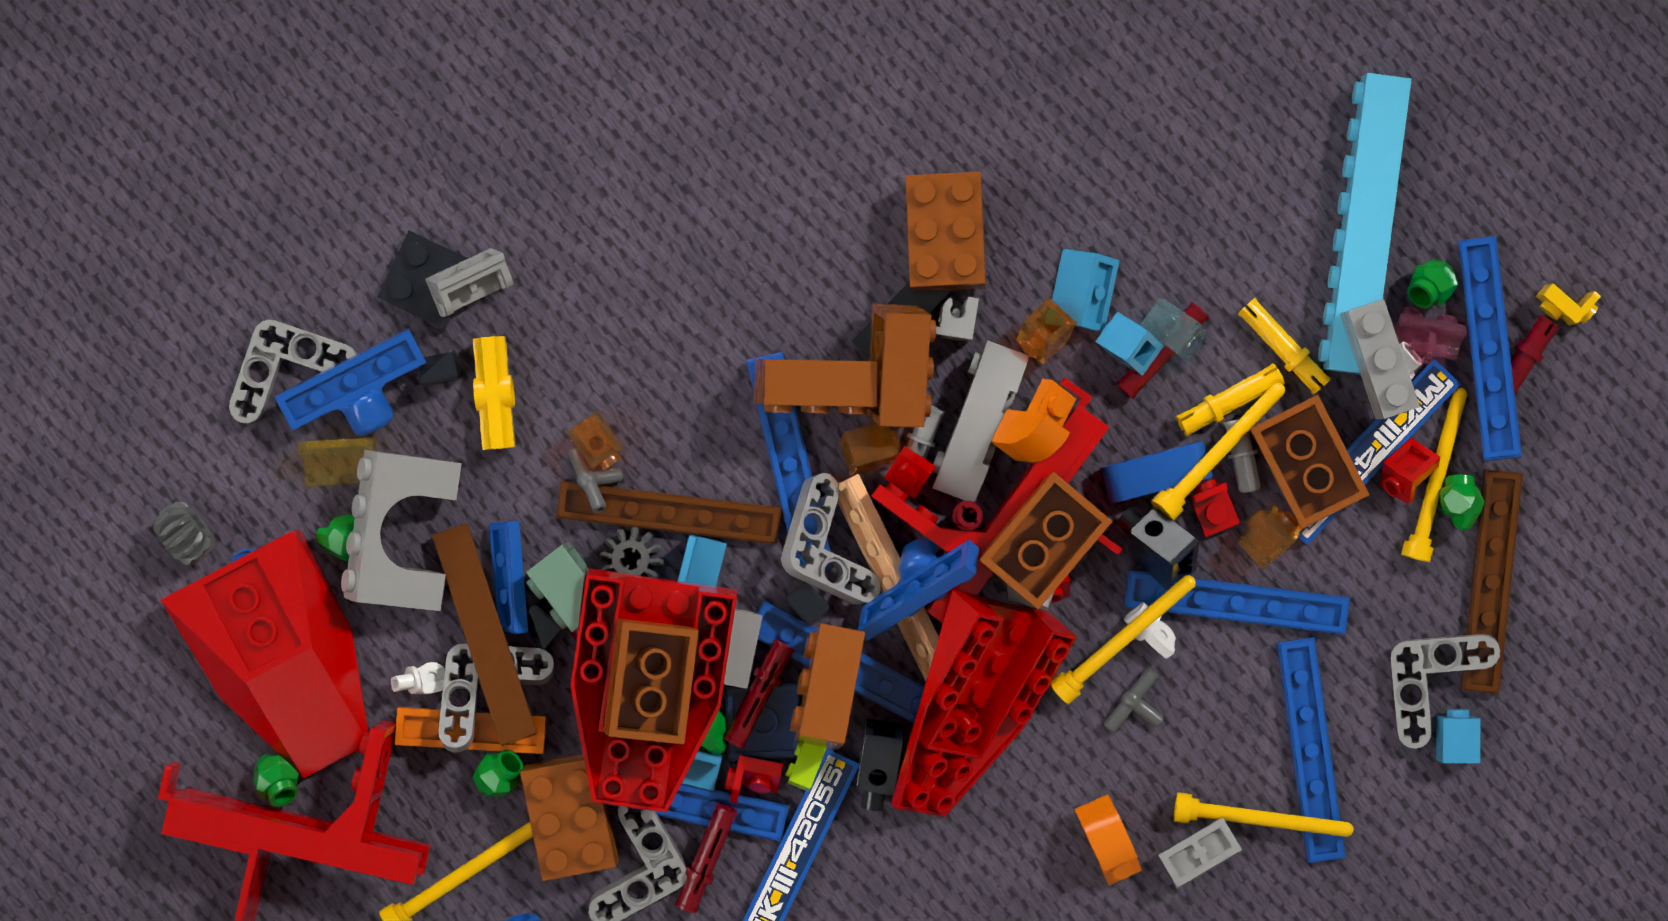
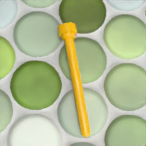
M1274 383L1173 489L1169 487L1166 491L1161 490L1151 500L1153 507L1174 521L1183 512L1182 506L1186 503L1184 500L1186 496L1284 395L1285 387L1283 384Z
M1458 387L1452 393L1436 454L1441 457L1440 464L1430 474L1414 535L1410 534L1408 541H1404L1401 552L1402 556L1430 563L1434 548L1430 547L1432 540L1429 539L1467 398V392L1462 387Z
M1190 575L1184 576L1073 672L1071 670L1066 673L1061 672L1052 679L1050 685L1057 695L1067 704H1070L1080 696V690L1084 687L1082 684L1195 587L1196 581L1194 577Z
M1180 792L1176 794L1174 822L1189 824V820L1197 821V817L1219 820L1223 817L1225 821L1343 837L1351 836L1354 831L1352 824L1349 822L1199 803V799L1192 798V794Z
M526 823L406 903L389 904L379 911L382 920L412 921L411 916L532 838L531 823Z

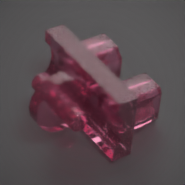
M1409 307L1404 308L1403 313H1400L1394 329L1399 344L1403 341L1408 343L1409 350L1420 353L1421 363L1430 364L1433 356L1456 360L1460 345L1466 335V326L1458 324L1455 316L1442 314L1434 320L1422 317L1419 309Z

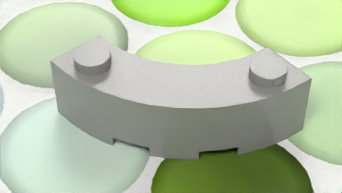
M988 340L982 354L974 353L967 372L974 376L945 453L938 451L933 465L936 466L933 473L937 474L933 489L965 501L975 502L996 445L991 440L1006 410H1010L1029 359L1028 355Z

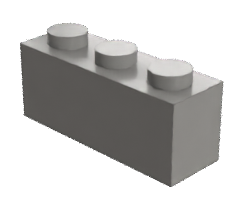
M1378 300L1340 313L1375 419H1386L1420 407L1385 300Z

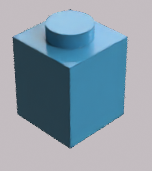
M1119 312L1105 325L1101 335L1095 341L1113 358L1142 376L1164 347L1148 330Z
M1447 709V715H1436V760L1441 763H1480V718L1469 716V709Z

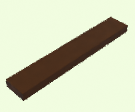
M1484 469L1481 495L1484 499V505L1478 518L1466 635L1486 634L1495 638L1500 647V657L1492 667L1463 670L1460 690L1499 694L1523 473ZM1480 641L1478 648L1466 650L1468 642H1465L1463 664L1469 663L1468 655H1479L1480 661H1488V655L1494 653V648L1487 647L1486 641Z
M560 482L556 518L777 544L782 507L598 486L607 507L603 512L595 513L584 490L577 483Z
M468 523L433 534L432 537L444 574H446L445 577L501 746L537 735Z

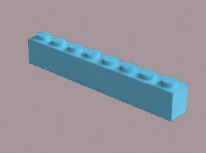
M1366 73L1361 77V82L1356 81L1354 84L1352 103L1358 104L1356 119H1350L1347 131V140L1353 141L1351 156H1345L1342 176L1348 178L1346 192L1340 193L1337 208L1338 214H1342L1343 219L1341 229L1335 230L1333 238V251H1338L1336 266L1330 267L1328 276V288H1333L1332 302L1325 304L1323 324L1328 325L1327 340L1321 339L1318 352V361L1324 362L1323 370L1361 375L1340 313L1383 300L1411 78Z

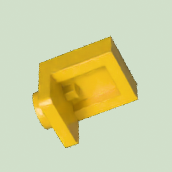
M1552 283L1545 285L1535 297L1542 302L1539 307L1550 318L1557 321L1560 317L1568 325H1573L1579 321L1584 324L1594 315L1598 309L1595 303L1601 296L1596 291L1588 292L1576 304Z

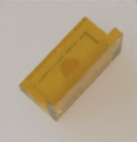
M378 438L298 442L299 457H304L305 484L307 486L360 483L357 477L359 460L364 457V450L378 452Z

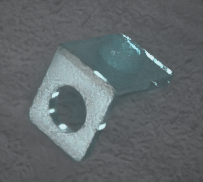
M1163 298L1156 302L1140 324L1141 327L1148 330L1162 344L1173 350L1185 363L1190 361L1208 336L1207 331L1199 322Z

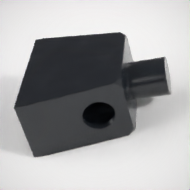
M1130 507L1120 516L1117 524L1129 534L1128 552L1130 556L1164 589L1168 591L1184 576L1192 575L1196 571L1199 540L1161 511L1154 508L1143 517Z
M866 718L857 773V790L863 791L861 807L864 809L882 811L885 795H894L903 744V724ZM875 769H880V770H883V771H882V772H874L873 770H875Z

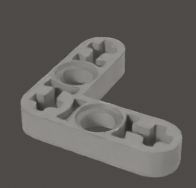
M275 320L262 321L253 332L230 400V413L240 423L250 424L262 418L283 359L323 372L337 364L324 359V365H318L324 354V343L330 344L326 352L340 355L342 350L347 351V359L358 353L349 345ZM272 326H275L276 334L285 338H289V331L294 332L295 335L289 342L288 354L283 353L286 345L272 342L270 347H267V340L262 337L263 331H270ZM304 338L312 339L317 347L315 355L310 359H302L297 354V344ZM257 361H263L269 367L268 378L260 383L255 382L249 373L250 367ZM244 383L253 388L264 389L262 396L254 393L252 404L257 406L255 413H248L246 417L242 416L243 409L238 407L239 401H246L250 394L249 390H243Z
M827 473L811 476L804 481L782 552V566L791 576L856 605L868 603L880 594L881 585L877 575L858 564L824 549L839 498L840 489L838 482ZM822 484L821 490L825 493V497L819 498L820 491L816 489V485ZM807 515L814 517L817 522V531L814 535L809 534L804 528V519ZM802 552L801 558L805 560V565L799 566L800 560L795 557L796 553ZM828 563L833 564L837 569L838 578L835 583L829 582L825 577L824 571ZM848 581H862V586L866 589V593L861 594V588L853 583L846 584Z
M1486 634L1405 640L1395 645L1391 652L1398 736L1405 746L1414 749L1421 748L1431 738L1432 725L1427 673L1476 670L1492 667L1500 657V647L1495 638ZM1480 641H1486L1487 647L1494 648V653L1488 655V661H1480L1479 655H1468L1469 663L1461 664L1462 649L1459 642H1468L1466 650L1478 648ZM1449 644L1453 646L1457 654L1454 662L1448 665L1437 662L1434 651L1439 645ZM1410 647L1411 653L1418 654L1419 659L1414 660L1412 663L1413 674L1420 671L1421 679L1407 677L1398 680V673H1406L1404 661L1397 660V655L1403 653V648ZM1407 684L1419 686L1422 691L1421 700L1413 705L1405 703L1400 696L1402 687ZM1424 708L1425 715L1417 714V723L1419 727L1425 728L1426 733L1420 734L1418 741H1412L1411 735L1404 733V729L1410 728V715L1402 717L1401 710L1413 712Z
M466 643L452 647L447 654L438 730L443 746L448 751L455 753L468 749L472 744L480 682L474 662L466 666V680L459 679L460 669L458 663L454 661L461 660L462 654H468L469 660L473 662L468 644ZM509 646L516 670H518L517 657H522L523 665H534L536 659H542L543 665L548 666L547 669H541L540 675H534L530 667H521L522 674L518 675L522 685H544L552 679L555 666L550 653L540 648ZM456 689H465L470 693V701L463 707H456L450 703V695ZM448 713L461 716L460 727L466 735L459 736L458 742H452L450 735H446L447 732L454 730L455 724L454 716L447 717Z
M618 806L620 822L645 865L596 891L589 900V915L592 921H621L684 885L687 879L685 862L656 811L640 809L641 817L645 824L639 828V822L633 814H625L628 812V807ZM656 832L662 836L663 843L658 849L648 850L642 845V839L647 833ZM669 865L672 869L679 867L676 871V879L671 880L669 876H664L658 880L660 888L654 889L653 881L648 874L653 872L654 879H657L664 874V866ZM641 881L648 886V893L640 899L630 897L627 893V888L632 882ZM621 891L623 901L627 904L626 907L623 908L621 901L611 906L612 914L606 915L604 911L597 913L600 901L604 900L607 905L618 900L616 892Z

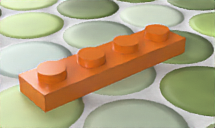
M398 707L395 745L445 748L440 741L438 731L441 709ZM476 711L474 738L468 749L486 751L510 750L519 753L544 754L547 716L531 715L537 735L501 746L490 712ZM448 713L447 717L454 716L455 724L454 730L447 732L446 735H450L452 742H458L459 736L466 735L460 727L461 716Z

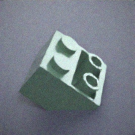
M570 542L562 544L526 573L531 578L527 581V584L532 592L540 600L545 597L554 608L550 611V614L555 622L562 629L568 627L573 632L579 628L586 574L589 566Z

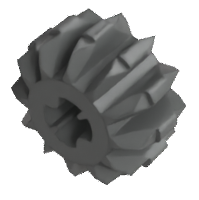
M176 501L171 506H166L153 519L154 532L159 536L158 540L163 543L165 549L173 555L174 559H178L182 564L193 565L198 560L201 561L215 547V537L210 531V526L205 523L203 516H200L194 508L185 502Z
M632 528L630 540H628L625 531L619 529L617 530V536L621 542L620 544L611 538L606 539L605 543L614 551L613 553H600V558L612 559V564L604 566L602 570L613 571L615 569L618 573L643 576L645 573L649 577H658L657 572L649 567L651 564L656 566L663 565V559L651 557V553L659 552L662 547L660 544L653 545L650 548L646 546L653 537L650 532L646 533L641 541H638L639 528ZM629 548H633V553L639 551L641 554V559L637 560L638 567L636 569H631V565L625 567L622 559L627 557L626 550Z

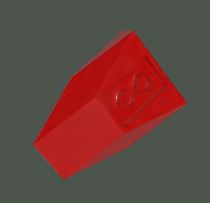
M301 529L287 533L160 600L219 697L303 778L360 749L363 734L365 731L369 732L353 630Z
M588 568L570 687L592 802L660 812L668 811L721 707L737 599L736 589ZM617 618L689 626L699 630L684 744L609 737L603 732Z
M952 590L891 805L895 809L945 817L1023 730L1026 723L1031 719L1033 711L1044 692L1049 688L1061 663L1068 656L1069 650L1077 636L1050 613Z

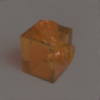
M1048 298L1024 320L1016 341L1020 343L1022 350L1028 356L1036 358L1044 365L1068 343L1077 322L1053 300Z
M600 411L595 412L567 431L592 469L601 466L604 471L622 459L619 452L625 449V447Z
M877 423L846 431L839 441L851 477L892 465L898 456L897 451H900V442L895 430H890L889 426H879Z
M1275 504L1266 512L1260 508L1246 521L1249 527L1242 533L1238 544L1262 569H1265L1296 542L1300 530L1297 528L1298 522L1290 512L1285 509L1281 511Z

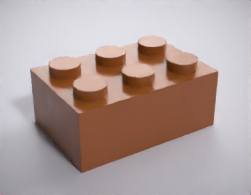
M981 172L906 175L909 273L912 292L986 289Z
M873 304L869 361L878 362L877 407H867L866 414L879 426L924 427L925 417H930L931 396L926 395L927 380H932L934 372L933 358L929 357V343H934L936 323L935 320H931V314L917 305Z
M755 359L754 404L764 405V412L792 413V405L801 406V412L829 413V406H838L837 413L866 414V407H877L878 362Z
M1318 395L1250 428L1301 529L1370 495Z
M1050 472L982 552L978 560L1039 610L1113 521L1055 472Z
M617 618L603 732L609 737L665 743H685L699 630L689 626Z
M820 623L815 632L810 631V634L807 636L803 656L810 659L808 669L803 668V671L800 673L797 694L803 695L801 706L796 705V709L793 710L790 731L796 732L795 741L833 749H839L845 744L865 632Z
M583 753L525 764L520 774L542 881L616 868L620 857L610 807L608 804L592 802Z

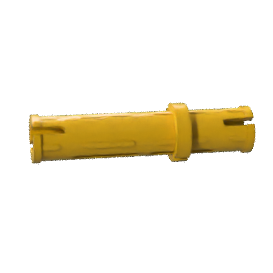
M1255 297L1247 305L1257 317L1246 307L1237 313L1286 363L1284 368L1288 372L1292 370L1311 390L1313 395L1321 389V386L1311 376H1314L1323 386L1331 380L1308 356L1309 350L1306 347L1302 349L1261 306Z
M1272 363L1260 372L1215 396L1209 394L1203 398L1204 402L1176 415V420L1185 436L1188 437L1214 421L1216 423L1223 421L1225 415L1259 398L1274 383L1284 385L1283 376L1279 369H1277V366Z

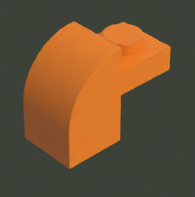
M1042 379L1027 411L1007 409L991 442L1016 461L1038 462L1048 458L1063 445L1070 434L1069 431L1063 428V425L1076 398L1053 380Z
M1108 794L1074 809L1109 886L1142 871L1135 849Z

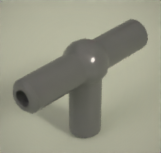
M573 448L568 452V457L577 475V484L584 490L593 512L601 513L606 509L607 505L598 486L621 482L623 473L620 468L593 472L590 470L580 448Z
M1147 668L1133 687L1123 693L1121 702L1104 723V726L1109 731L1115 733L1132 711L1154 727L1162 723L1164 719L1163 714L1142 699L1159 677L1153 669Z

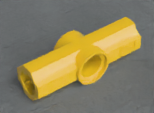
M506 337L473 339L476 378L473 380L475 407L480 414L483 450L515 447L512 408L515 407V395L512 375H509Z

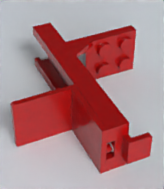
M1062 378L1059 385L1079 399L1075 406L1072 407L1063 425V428L1070 432L1068 438L1051 456L1030 464L982 531H964L961 529L938 527L935 525L939 519L936 515L920 504L916 510L905 503L908 495L891 482H889L886 488L878 484L870 496L945 551L949 552L969 539L979 547V557L1050 472H1055L1066 483L1070 482L1106 433L1109 426L1084 409L1092 397L1067 378ZM1103 534L1096 541L1113 554L1119 555L1123 550ZM977 560V571L970 581L952 588L941 599L931 601L925 609L930 615L943 623L952 590L978 595L994 572L980 560Z
M383 720L371 727L370 732H364L359 753L365 756L361 769L356 768L351 785V790L356 791L355 800L335 822L196 789H177L176 785L181 763L172 762L166 765L158 799L169 802L161 834L249 854L235 921H255L271 852L413 885L416 881V874L423 875L425 873L431 844L374 831L396 734L395 722Z

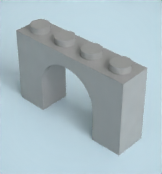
M364 450V457L359 460L357 467V477L360 480L359 492L352 502V515L355 517L353 532L347 538L346 544L347 553L350 555L348 570L346 569L343 572L341 579V588L345 599L360 603L441 611L446 574L432 570L397 566L387 557L383 550L380 531L388 510L395 503L406 497L425 496L456 500L462 463Z

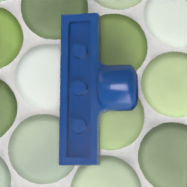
M408 328L275 395V399L292 430L332 410L339 409L345 415L356 435H367L384 427L393 418V410L383 393L382 387L387 382L425 364L426 360Z
M916 539L908 543L903 548L898 570L901 578L894 587L862 606L858 631L865 632L864 638L867 641L880 633H886L897 622L907 616L915 615L920 608L931 601L941 599L949 590L957 585L970 581L977 571L979 547L968 539L946 554L943 549L938 550L935 556L936 544L932 540Z

